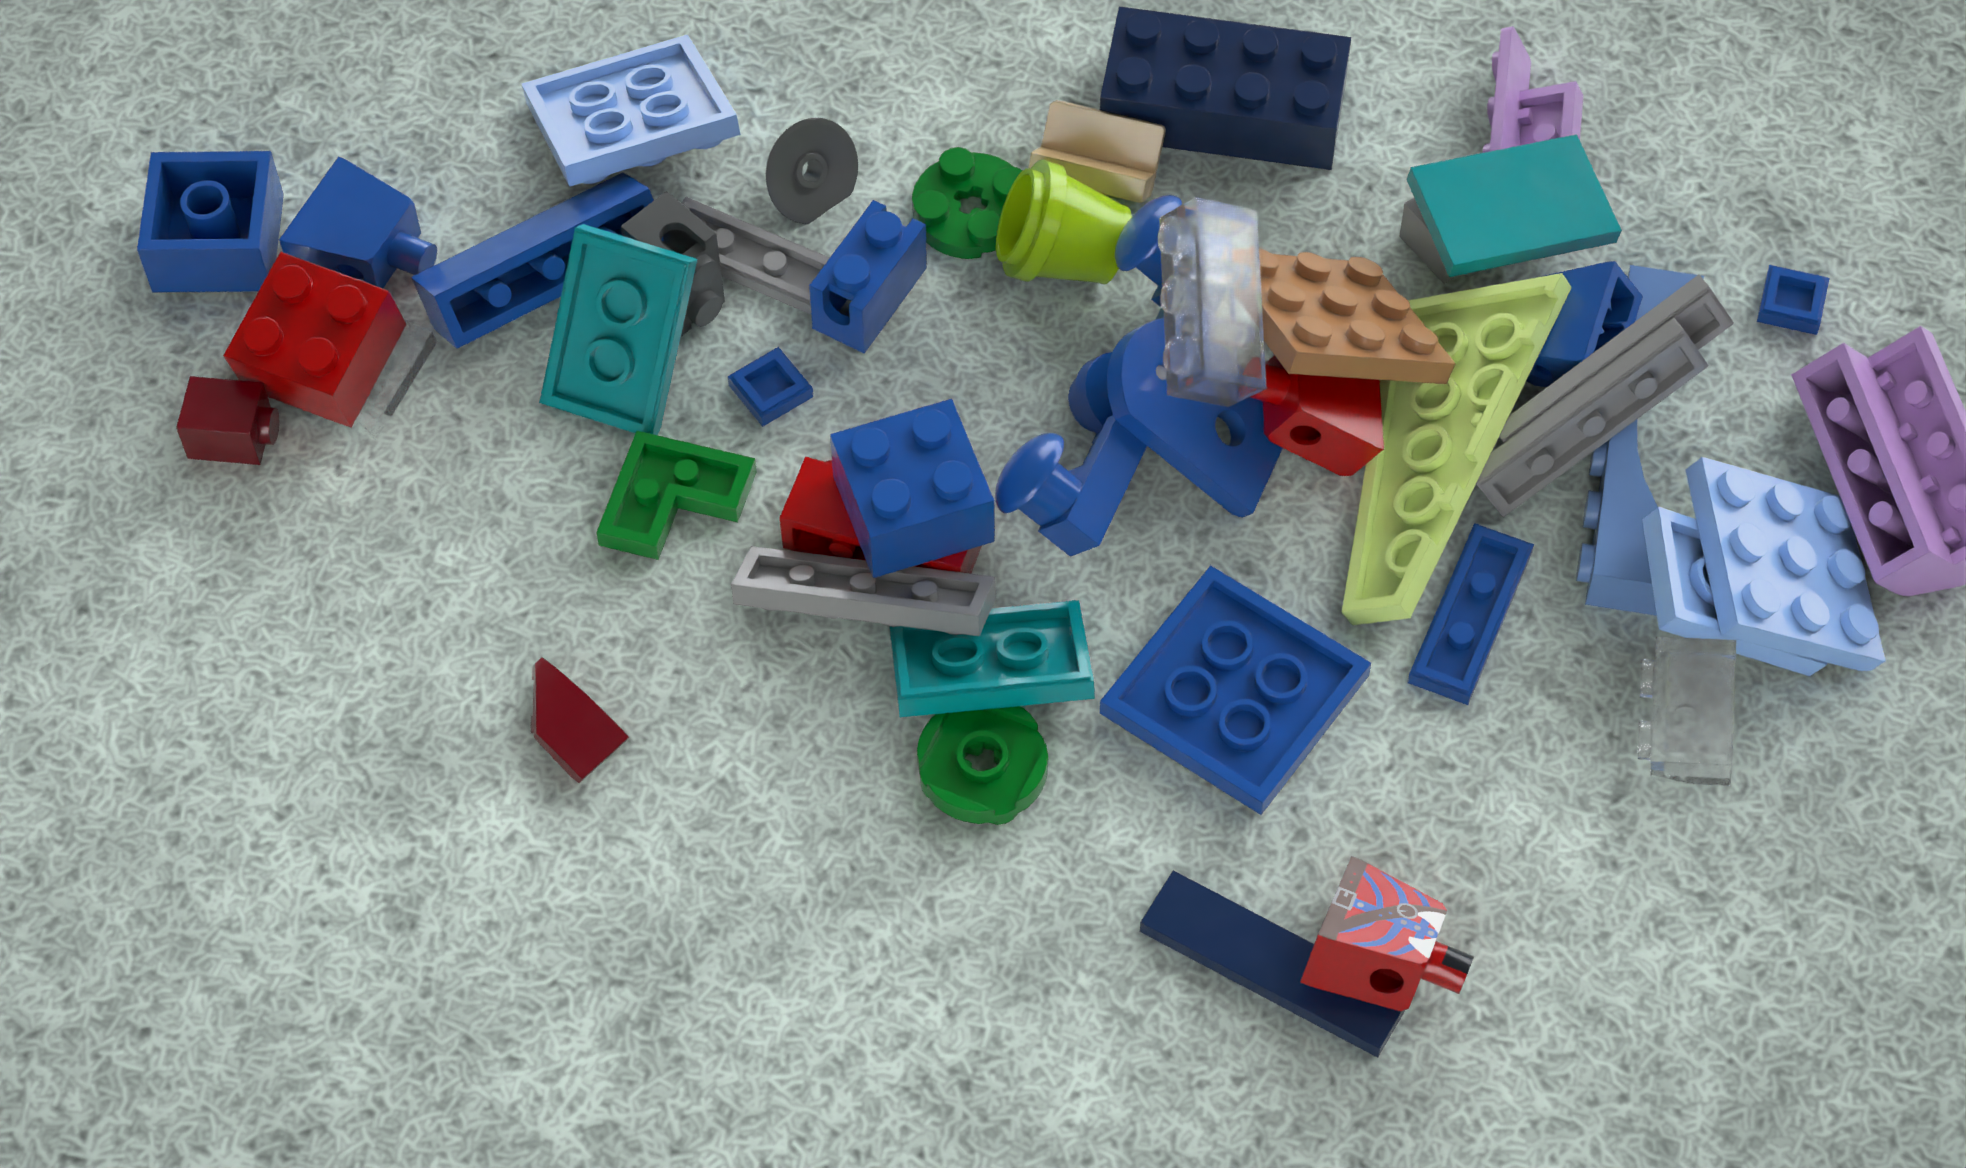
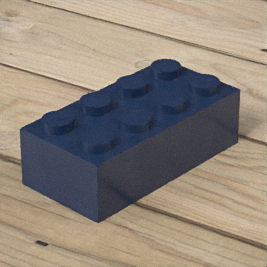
M1119 6L1100 95V110L1163 125L1166 129L1162 146L1164 148L1332 170L1352 37Z

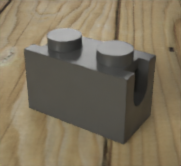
M666 191L621 226V231L624 237L697 259L681 333L682 337L692 329V323L703 327L712 322L719 314L725 298L717 233Z

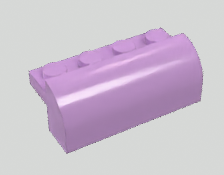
M1919 326L1868 358L1842 343L1791 374L1874 582L1902 596H1914L1965 585L1966 410L1933 334Z

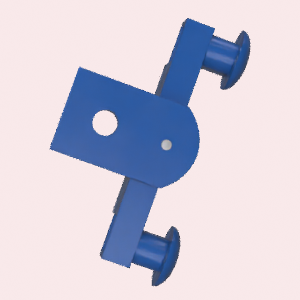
M1160 196L1146 203L1130 218L1118 238L1115 248L1117 267L1121 271H1129L1136 267L1158 285L1151 300L1161 309L1155 320L1135 328L1124 335L1115 346L1113 352L1102 354L1085 363L1072 382L1068 394L1070 410L1082 427L1096 433L1083 464L1069 471L1058 462L1063 452L1064 440L1058 434L1045 433L1027 441L1011 456L1001 471L996 484L995 502L1002 513H1011L1019 509L1040 526L1038 529L1039 533L1070 557L1100 546L1147 446L1229 513L1241 518L1254 513L1283 449L1270 442L1264 434L1263 401L1242 395L1239 392L1238 381L1241 370L1200 337L1223 288L1211 271L1219 249H1230L1208 231L1191 237L1179 227L1176 222L1181 213L1182 201L1177 196ZM1217 417L1222 419L1229 428L1231 436L1229 445L1222 442L1216 432L1215 423Z

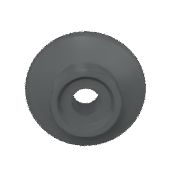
M808 118L793 124L779 136L769 153L765 172L767 190L774 206L786 218L797 223L810 224L852 194L858 176V156L851 137L839 124L825 118ZM807 162V170L804 173V175H802L803 166Z

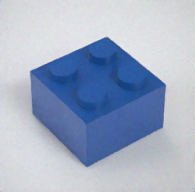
M271 151L151 152L137 251L152 293L259 291L277 258L284 198Z
M952 398L830 434L833 477L873 578L995 542L994 498Z

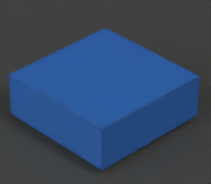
M1769 265L1757 322L1817 335L1830 278Z
M779 347L727 376L729 387L762 427L813 398L812 386Z

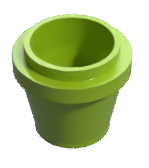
M1039 160L1031 168L1024 169L1017 176L1008 193L997 230V258L1002 262L1003 270L1008 277L1024 282H1029L1035 277L1094 282L1105 285L1113 279L1119 269L1115 262V248L1123 228L1132 217L1130 208L1068 176L1062 165Z

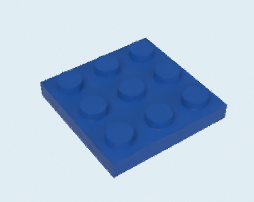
M1210 565L1100 700V714L1262 815L1369 677L1371 662Z

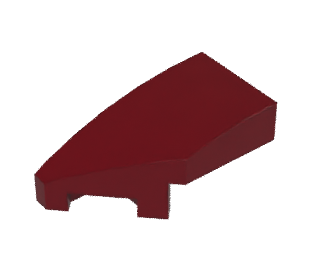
M541 657L532 667V680H534L533 715L530 722L531 733H534V738L567 774L580 783L625 743L629 736L583 690L550 662Z

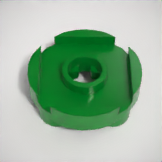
M954 147L944 151L940 155L939 161L929 166L920 175L912 193L914 219L926 224V243L945 255L961 259L982 258V253L995 251L997 230L1004 203L1014 181L1023 170L1014 167L999 157L985 153H971L968 149L962 147ZM977 197L981 199V204L986 208L984 210L974 208L970 214L961 212L960 200Z
M1021 706L935 714L925 725L917 747V763L921 789L939 810L957 820L974 824L991 823L995 825L1006 824L1012 821L1018 813L1034 803L1043 790L1047 779V745L1038 731L1037 722ZM984 749L994 751V763L997 766L985 771L973 769L972 763L965 759L968 754L979 756Z

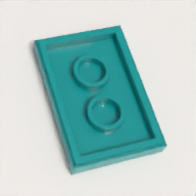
M1577 134L1410 167L1406 179L1449 277L1617 243L1622 232Z
M585 224L575 227L539 403L632 433L641 431L658 435L662 426L697 259Z
M1079 600L991 608L980 636L954 635L935 630L889 626L900 718L1095 699L1094 677Z

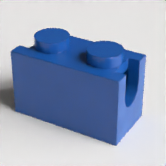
M873 200L809 285L812 329L865 354L927 269L926 224L912 218L909 224L904 226L897 215L886 210V205ZM847 300L851 301L849 304L850 317L839 312Z

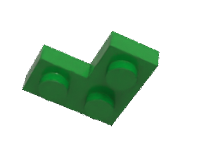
M636 431L597 529L598 545L659 560L678 509L738 523L757 473L755 458Z

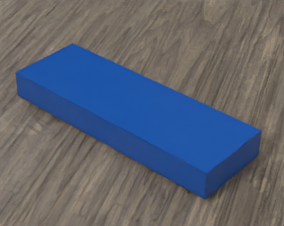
M1474 523L1409 673L1407 683L1469 705L1532 555L1534 544Z

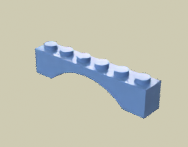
M1630 265L1627 277L1643 296L1635 321L1697 275ZM1636 419L1591 454L1589 475L1600 477L1599 492L1589 490L1587 494L1583 528L1594 529L1592 545L1584 543L1581 545L1576 581L1588 583L1585 605L1657 616L1642 519L1658 508L1644 478L1638 453Z

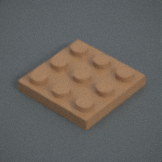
M1247 248L1245 251L1219 249L1211 271L1289 374L1447 384L1456 363L1439 344L1435 333L1426 328L1410 308L1409 301L1396 291L1383 275L1382 268L1375 262L1363 257H1351L1349 260L1326 259L1309 252H1301L1297 256L1272 254L1260 248Z

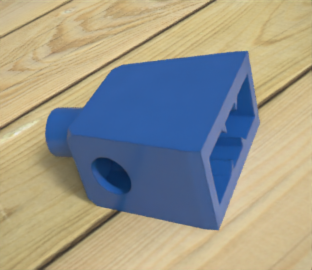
M339 156L279 239L283 253L380 288L385 287L396 269L416 275L434 266L437 258L436 245L418 238L421 234V229L413 201L408 196Z
M1615 261L1554 273H1563L1572 288L1526 380L1528 383L1547 388L1635 322L1643 296Z

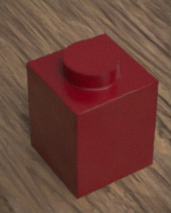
M190 376L176 429L188 459L261 465L265 445H274L276 443L279 433V412L277 408L271 407L263 382Z

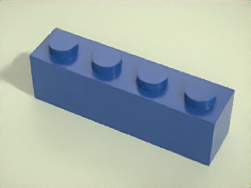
M622 172L412 276V281L432 326L437 333L458 349L561 297L575 227L585 224L622 236L621 226L652 203L654 199L648 187Z

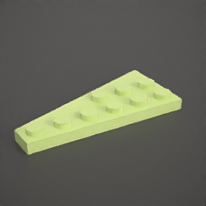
M1563 273L1408 300L1410 308L1426 328L1435 333L1439 344L1456 364L1447 384L1380 380L1384 450L1369 461L1365 467L1342 606V614L1352 625L1411 618L1572 288Z

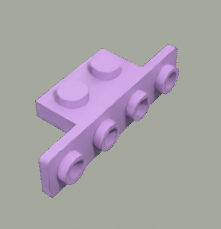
M1514 26L1502 28L1499 51H1495L1492 55V70L1496 87L1495 97H1490L1487 104L1488 118L1492 129L1490 143L1484 145L1483 153L1577 134L1580 140L1583 94L1577 82L1529 90L1531 59Z

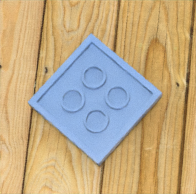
M688 35L522 84L526 104L569 187L580 183H597L606 179L610 174L636 166H653L664 161L666 157L692 149H709L719 145L725 139L741 135L737 114Z
M1701 457L1685 469L1721 636L1858 671H1871L1886 661L1855 532L1840 496L1705 457Z

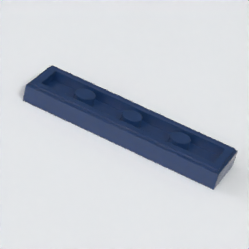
M1174 870L1140 922L1141 933L1377 1058L1405 1010H1393L1300 983L1314 946L1313 943Z

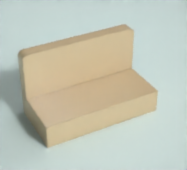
M1055 100L1049 106L1041 147L1031 152L1028 168H1031L1039 160L1050 161L1062 165L1068 176L1101 194L1142 203L1151 196L1154 188L1166 129L1161 124Z

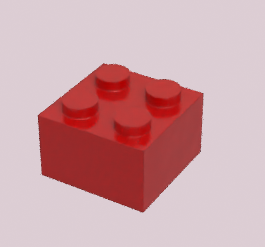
M280 251L223 356L238 380L263 382L269 398L352 428L407 324L388 290Z

